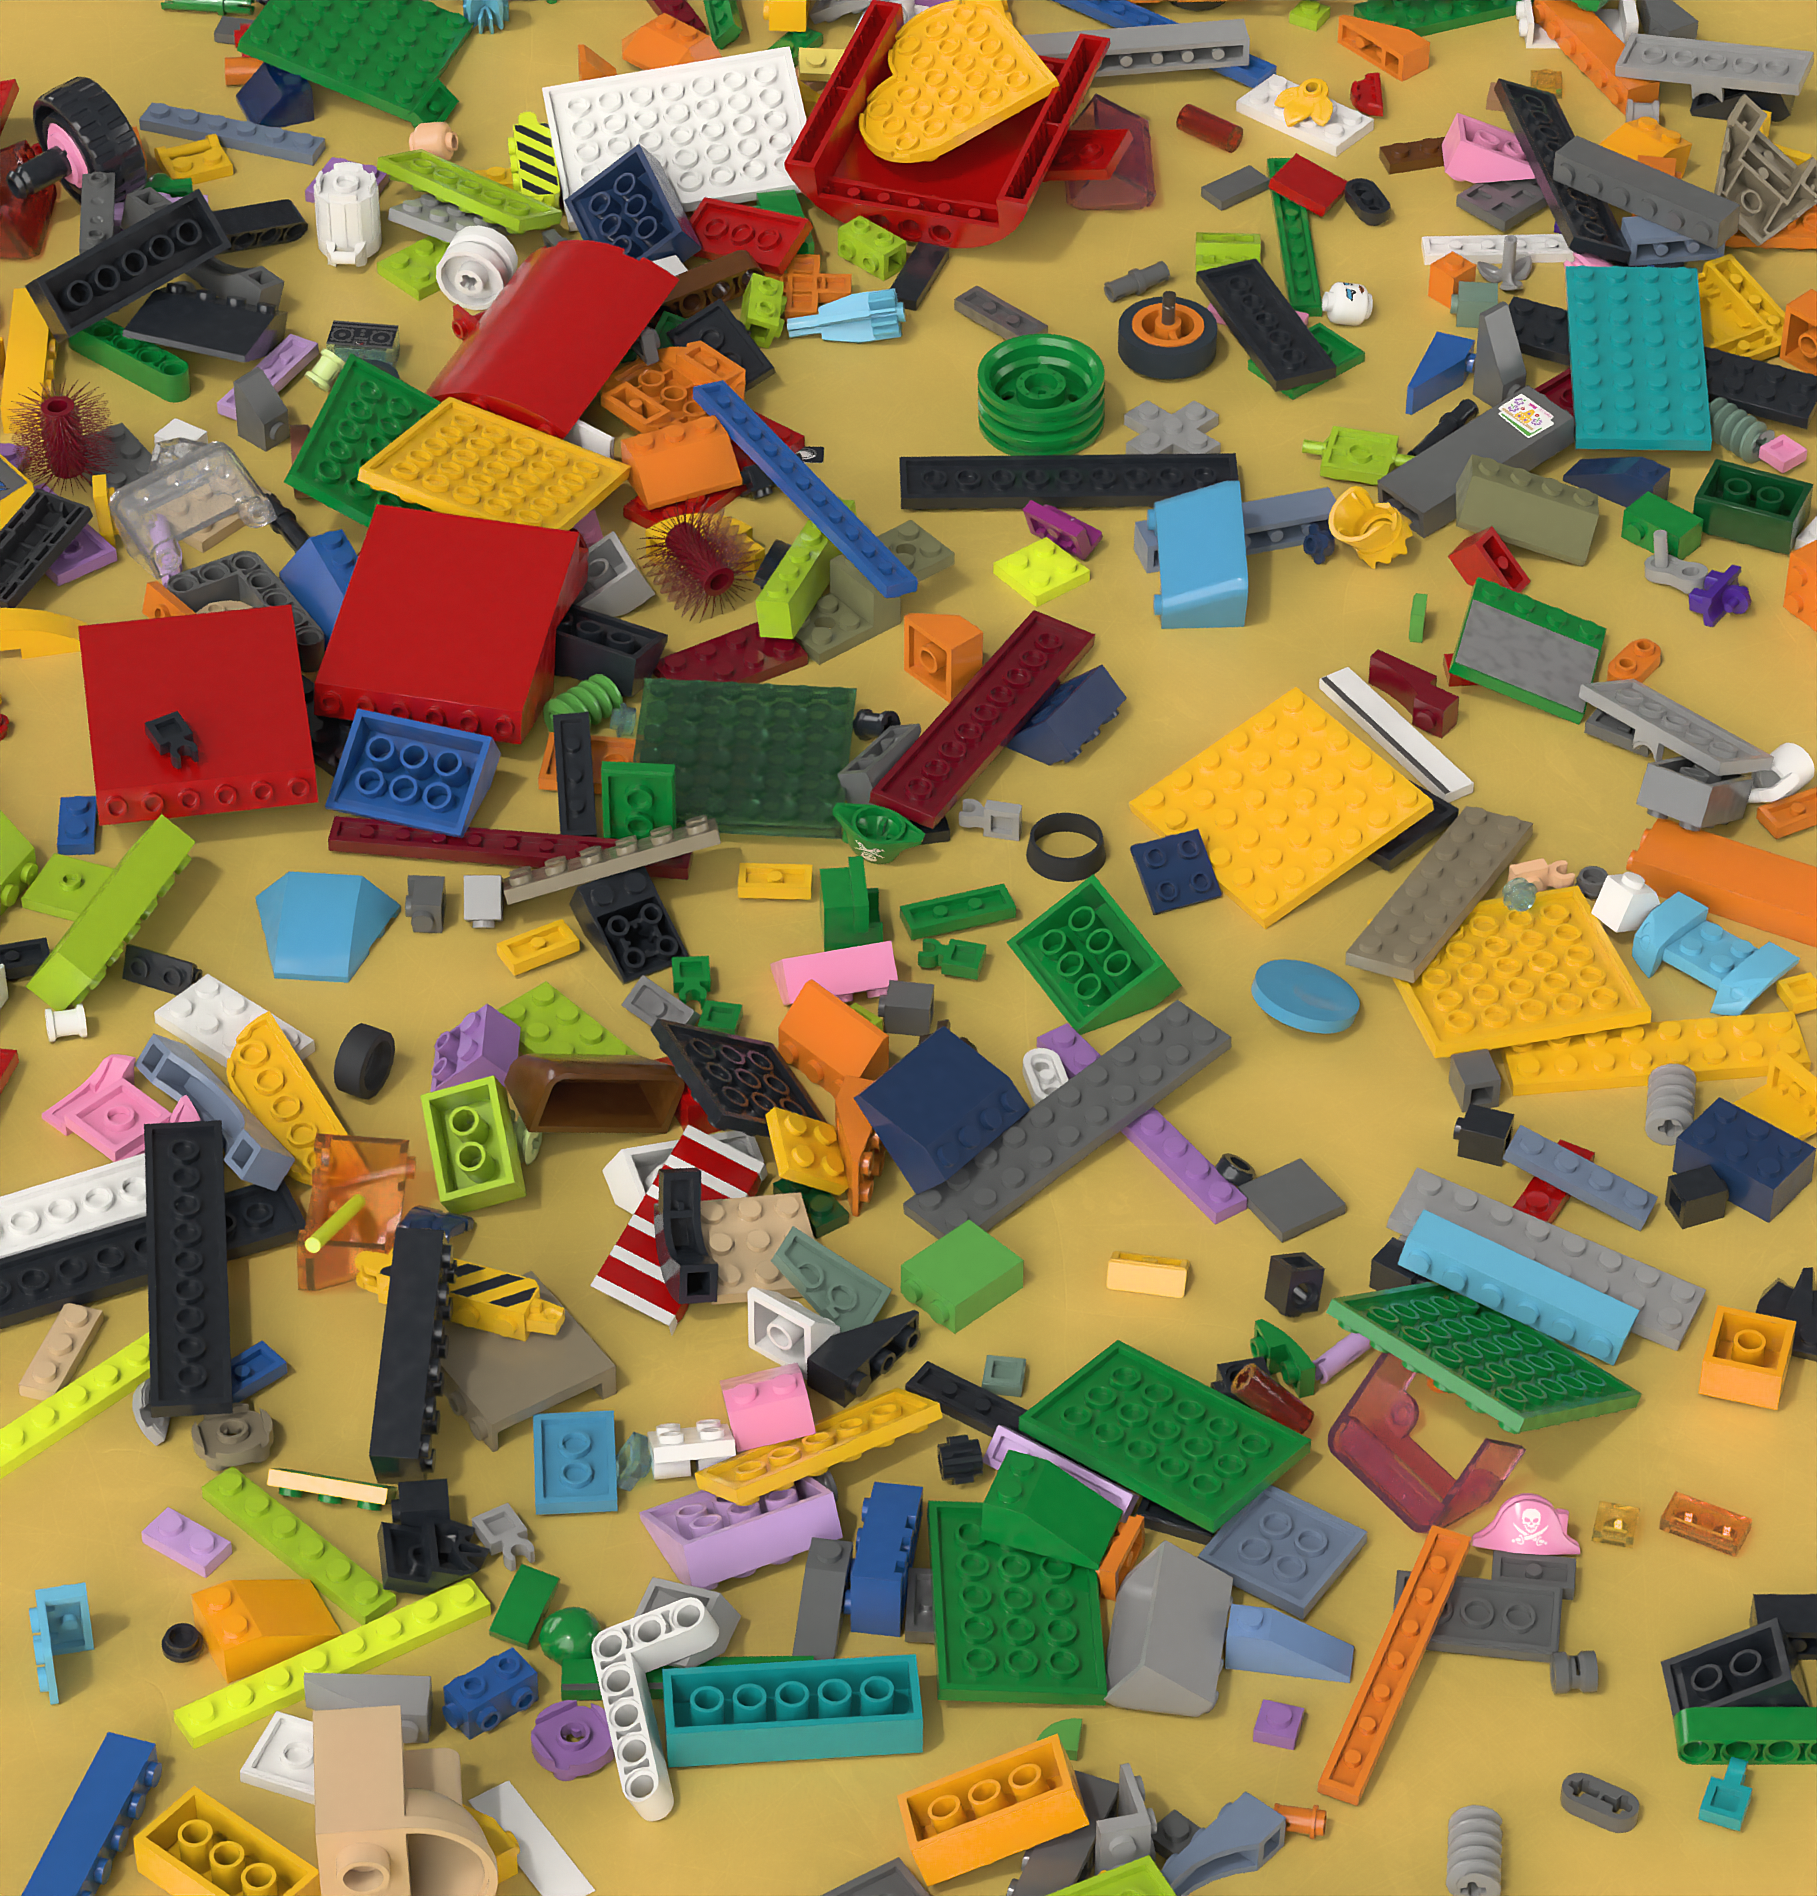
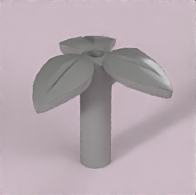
M1507 235L1504 239L1502 268L1499 269L1492 264L1481 261L1477 262V268L1479 273L1489 282L1499 283L1503 281L1500 289L1507 291L1523 289V283L1518 280L1527 278L1532 268L1531 256H1526L1516 261L1517 237Z

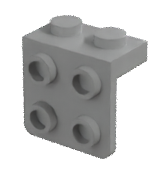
M1129 1763L1120 1765L1118 1817L1096 1821L1094 1876L1098 1875L1102 1870L1109 1871L1147 1855H1150L1154 1862L1156 1861L1155 1847L1151 1838V1834L1157 1833L1155 1814L1152 1808L1146 1809L1143 1802L1145 1801V1789L1140 1775L1134 1776Z

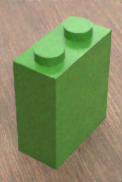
M967 1220L901 1265V1293L907 1301L915 1303L927 1312L936 1323L944 1325L956 1334L1023 1288L1024 1260L971 1220Z

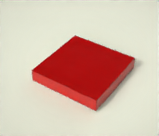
M1296 153L1271 178L1268 187L1323 217L1344 196L1345 185L1348 181Z

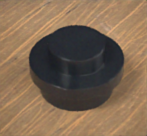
M178 1623L171 1626L166 1631L161 1643L164 1656L178 1663L196 1659L204 1649L201 1633L188 1623Z

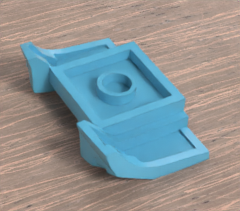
M1678 891L1653 909L1635 933L1632 957L1648 978L1654 975L1663 960L1717 991L1710 1013L1737 1016L1744 1013L1769 986L1799 963V957L1770 941L1758 949L1750 942L1725 931L1721 926L1707 921L1709 908Z

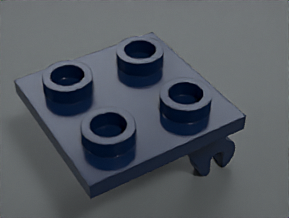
M1198 829L1175 835L1171 834L1164 838L1137 843L1130 847L1153 915L1217 899L1222 896Z

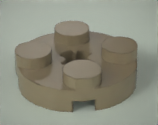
M233 1403V1413L204 1415V1420L198 1426L196 1421L192 1426L191 1434L194 1451L199 1458L206 1461L207 1468L214 1471H221L229 1466H238L250 1462H263L270 1456V1447L274 1441L273 1424L270 1415L261 1408H259L260 1414L250 1411L249 1405L245 1403ZM237 1433V1435L228 1436V1434Z

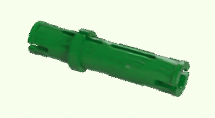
M165 0V2H161L162 10L218 12L220 16H225L227 13L253 15L255 6L251 5V3H255V0Z

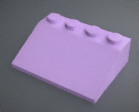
M808 1476L794 1481V1485L787 1490L771 1491L759 1496L760 1500L748 1506H738L733 1502L701 1490L639 1512L642 1523L678 1580L685 1585L706 1590H712L719 1585L718 1582L732 1577H748L754 1574L757 1568L762 1566L787 1563L793 1559V1555L809 1551L812 1537L832 1540L843 1538L833 1492Z

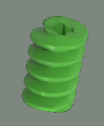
M595 674L589 677L588 680L580 682L578 686H574L568 689L567 692H563L557 695L556 698L547 701L543 707L544 721L548 731L554 732L553 715L589 712L591 727V724L596 725L600 723L602 718L607 719L611 717L613 712L621 711L624 706L623 698L616 685L609 678L602 674Z

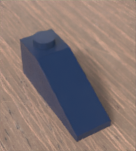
M1642 456L1580 459L1563 475V481L1578 488L1587 489L1604 499L1627 508L1648 491L1667 500L1671 469Z

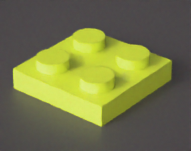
M1048 537L1036 541L993 563V574L1035 607L1041 606L1090 581V570Z

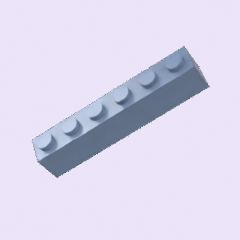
M1326 487L1243 502L1242 512L1246 555L1303 545L1305 537L1309 534V526L1311 524H1318L1320 530L1327 529L1330 531L1328 524L1329 514L1336 502L1330 488ZM1147 520L1135 522L1134 550L1146 573L1158 572L1160 569L1157 536L1154 535V530H1148Z

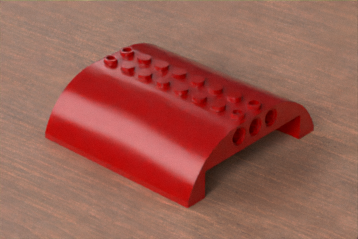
M872 0L784 162L785 170L809 200L821 210L845 224L861 215L903 240L924 242L949 248H975L990 245L1004 239L1023 221L1111 44L1110 38L1080 33L1067 60L1038 55L1057 78L1060 85L1052 88L1049 96L968 140L964 144L940 155L934 161L898 163L884 160L875 155L865 144L859 128L860 113H864L868 105L866 99L878 85L892 76L888 64V51L893 48L897 41L895 35L904 25L902 4Z

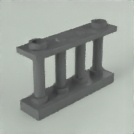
M93 172L91 174H82L79 254L121 232L120 226H114L115 173Z

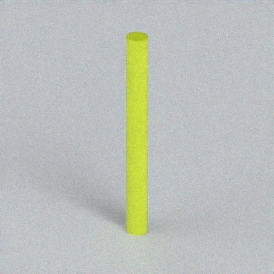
M360 1194L353 1195L306 1240V1249L311 1253L318 1252L365 1206V1198Z

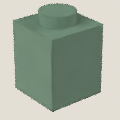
M1459 281L1458 294H1451L1450 314H1456V327L1478 328L1480 313L1498 304V283Z

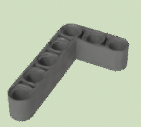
M240 551L175 574L168 579L167 589L195 613L209 603L229 600L241 601L254 608L292 604L301 671H319L325 654V641L322 629L257 553Z

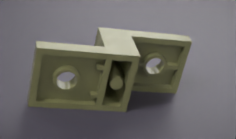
M912 520L877 536L918 579V582L955 564V553ZM841 554L830 560V593L819 598L795 635L794 640L807 652L808 657L820 665L901 624V596L885 598L846 556Z

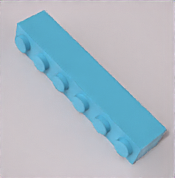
M1425 1209L1407 1237L1398 1261V1265L1612 1366H1614L1640 1311Z

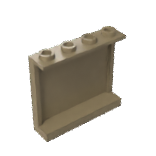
M532 1271L521 1275L536 1280L540 1289V1299L563 1307ZM565 1308V1320L557 1335L531 1332L526 1342L503 1337L499 1334L477 1328L466 1327L455 1322L445 1321V1334L449 1336V1349L447 1359H440V1372H444L445 1376L443 1394L448 1398L453 1412L457 1416L462 1415L469 1423L474 1437L479 1441L483 1440L492 1452L498 1450V1432L590 1388H593L603 1400L617 1394L616 1366Z

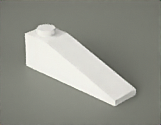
M739 1131L710 1134L715 1139L764 1162L755 1137L748 1136ZM679 1140L625 1148L618 1152L602 1170L616 1205L631 1214L635 1213L657 1177L659 1169L663 1167Z

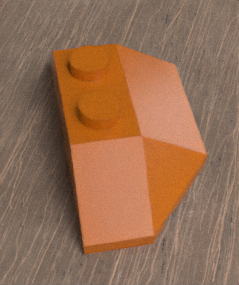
M666 13L657 16L622 39V59L644 71L723 58L709 35Z

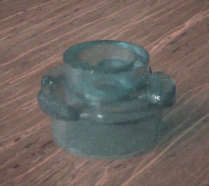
M622 703L619 709L613 708L610 729L616 730L617 737L620 738L621 734L632 735L636 720V708L627 707L625 703Z
M1515 878L1509 881L1502 890L1504 905L1507 906L1508 910L1516 909L1520 912L1528 910L1536 900L1537 887L1533 883H1529L1525 878Z

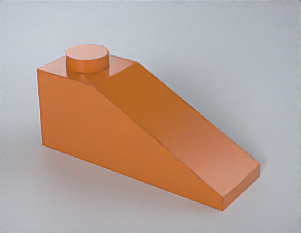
M1344 14L1339 16L1337 43L1399 81L1403 82L1428 69L1430 42L1409 29Z

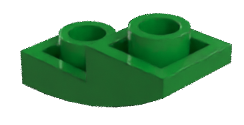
M1263 1319L1256 1320L1254 1338L1250 1339V1349L1253 1358L1263 1356L1270 1375L1281 1372L1284 1382L1287 1385H1292L1299 1399L1314 1395L1316 1366L1310 1357L1285 1332Z
M521 1564L493 1619L489 1635L528 1650L541 1618H545L560 1583V1578Z

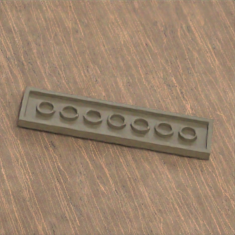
M1466 806L1346 951V965L1414 983L1533 835V823L1519 820L1514 816H1503L1488 812L1483 808Z

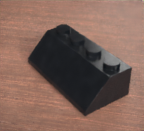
M572 604L556 628L554 675L560 677L568 676L584 681L595 674H602L616 685L622 697H633L648 685L668 641V634Z

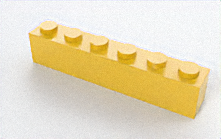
M14 288L0 406L4 434L18 432L16 429L22 428L20 426L28 425L21 423L29 421L13 424L12 422L19 421L10 420L27 419L20 418L22 416H15L17 415L16 413L27 414L24 412H33L31 410L7 409H27L23 405L40 408L39 406L28 405L37 404L24 396L40 402H44L40 397L42 394L46 399L49 398L50 393L53 397L52 379H55L54 359H57V341L26 288Z

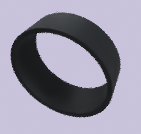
M1056 813L1040 819L1031 830L1026 851L1027 862L1037 874L1050 880L1074 882L1087 879L1091 875L1096 874L1105 863L1106 853L1102 831L1093 820L1080 814ZM1074 832L1091 838L1097 843V846L1083 856L1060 858L1045 853L1035 842L1051 833Z

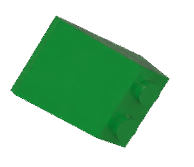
M1008 1449L983 1502L980 1539L1099 1570L1121 1521L1123 1510L1049 1460Z

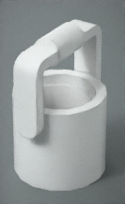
M1784 743L1770 753L1774 757L1771 770L1752 772L1751 777L1755 779L1747 803L1774 802L1794 795L1814 777L1815 768L1809 754L1802 747L1794 743Z

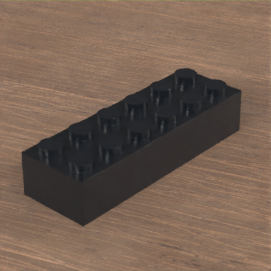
M197 189L25 285L59 344L230 248L232 245L200 189Z
M396 1227L369 1458L377 1483L398 1485V1482L427 1480V1473H434L436 1449L432 1448V1434L438 1435L440 1428V1410H436V1396H443L445 1383L444 1372H440V1359H447L449 1336L445 1334V1321H451L453 1314V1297H449V1283L455 1284L457 1279V1260H453L454 1248L453 1245L447 1243L444 1230Z

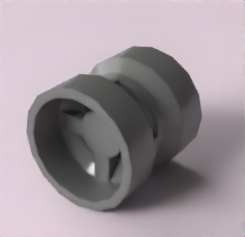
M1594 1650L1580 1651L1577 1655H1568L1564 1651L1551 1652L1550 1681L1554 1694H1566L1570 1689H1580L1583 1693L1597 1692L1598 1665Z

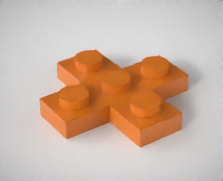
M796 254L787 267V273H783V275L764 272L766 277L784 282L782 296L787 297L785 322L789 318L818 314V303H830L851 295L852 274L820 273V254Z

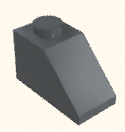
M256 367L235 380L233 384L238 436L265 452L289 438L288 409L264 371Z

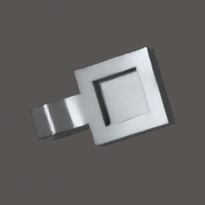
M963 799V811L959 812V825L967 828H984L983 836L1019 841L1022 833V805L987 800L985 807H983L977 800Z

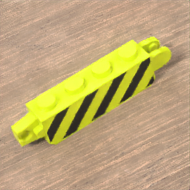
M526 111L518 115V124H513V137H507L513 190L561 210L559 201L560 186L549 124L545 122L538 123L534 112Z

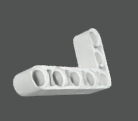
M684 1598L606 1628L598 1633L592 1643L593 1659L622 1790L639 1815L647 1821H657L666 1817L673 1807L674 1797L645 1673L706 1650L717 1641L719 1626L704 1604L697 1598Z

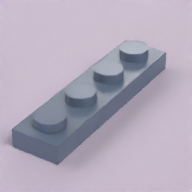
M1522 1125L1519 1126L1502 1158L1638 1231H1641L1658 1198L1652 1193Z

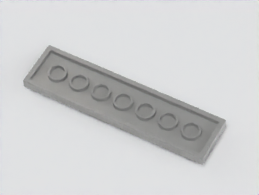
M1418 1167L1393 1209L1386 1227L1408 1237L1422 1211L1425 1209L1640 1310L1631 1332L1675 1351H1678L1706 1292V1289Z

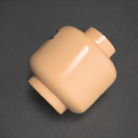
M446 122L421 123L410 134V151L423 149L449 161L454 151L458 149V136Z

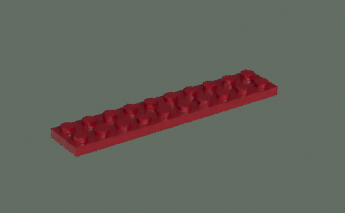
M1033 610L871 790L869 803L891 809L905 818L933 829L1094 646L1096 634Z

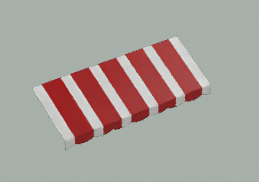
M690 1125L686 1127L661 1168L697 1167L701 1170V1201L753 1197L756 1195L762 1180L768 1174L766 1165L763 1162ZM658 1173L590 1286L668 1325L671 1335H673L678 1322L685 1315L689 1304H678L672 1298L665 1285L658 1260L654 1229V1204H658L659 1198Z

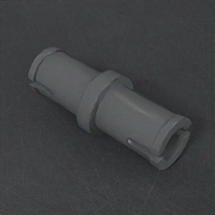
M1159 261L1141 270L1137 268L1128 271V275L1104 283L1105 295L1110 302H1115L1133 293L1137 295L1142 294L1146 291V288L1163 281H1168L1170 279L1169 269L1163 261Z

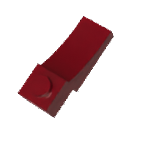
M1379 649L1370 656L1368 684L1387 693L1404 706L1412 715L1413 726L1442 739L1457 724L1459 697L1437 687L1436 675Z

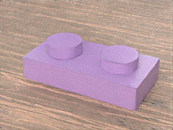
M169 1507L141 1532L144 1544L204 1578H207L232 1554L230 1541Z

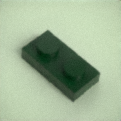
M784 1178L773 1183L774 1195L801 1192L811 1230L816 1239L849 1224V1212L829 1192Z

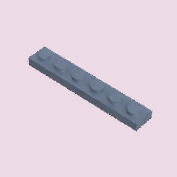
M151 103L139 119L140 130L192 141L203 140L206 135L216 133L221 147L312 166L326 149L325 138L312 136L308 133H297L283 130L279 127H268L254 124L250 121H239L225 118L221 115H210L196 112L192 109L172 107L163 103Z

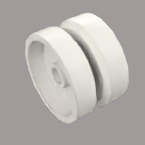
M480 225L468 226L458 231L437 265L436 279L441 291L452 302L471 310H485L490 307L516 272L518 257L514 246L501 233Z

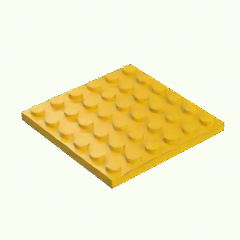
M448 397L361 466L357 480L369 484L374 490L387 491L397 495L405 502L418 503L428 507L433 512L569 531L629 478L631 466L455 398Z
M1297 687L1285 693L1129 802L1131 812L1161 838L1171 834L1175 835L1198 829L1220 890L1264 929H1267L1434 810L1432 799Z
M1578 885L1479 901L1414 983L1392 977L1435 1059L1449 1058L1452 1054L1488 1049L1489 1051L1496 1048L1514 1045L1521 1046L1532 1042L1550 1039L1557 1040L1568 1036L1586 1033L1593 1034L1604 1030L1622 1027L1630 1028L1635 1025L1651 1023L1652 1010L1599 920L1591 913L1592 908ZM1367 919V926L1373 919Z

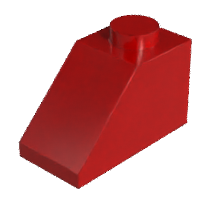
M1493 526L1465 538L1448 555V558L1465 582L1471 586L1474 585L1477 577L1520 593L1531 582Z

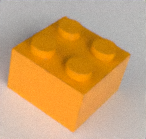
M1717 1305L1702 1362L1698 1394L1777 1410L1792 1354L1797 1321Z

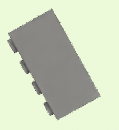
M1166 1540L1132 1569L1121 1583L1116 1597L1105 1660L1107 1696L1103 1700L1118 1708L1199 1717L1203 1713H1209L1214 1708L1219 1696L1216 1687L1218 1676L1224 1664L1221 1655L1223 1644L1227 1638V1616L1231 1609V1604H1233V1597L1231 1596L1233 1577Z

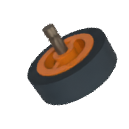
M1165 291L1163 297L1148 298L1134 303L1122 313L1119 319L1118 353L1124 364L1137 373L1159 379L1185 378L1205 370L1215 359L1217 322L1214 315L1199 303L1176 297V293L1173 291Z

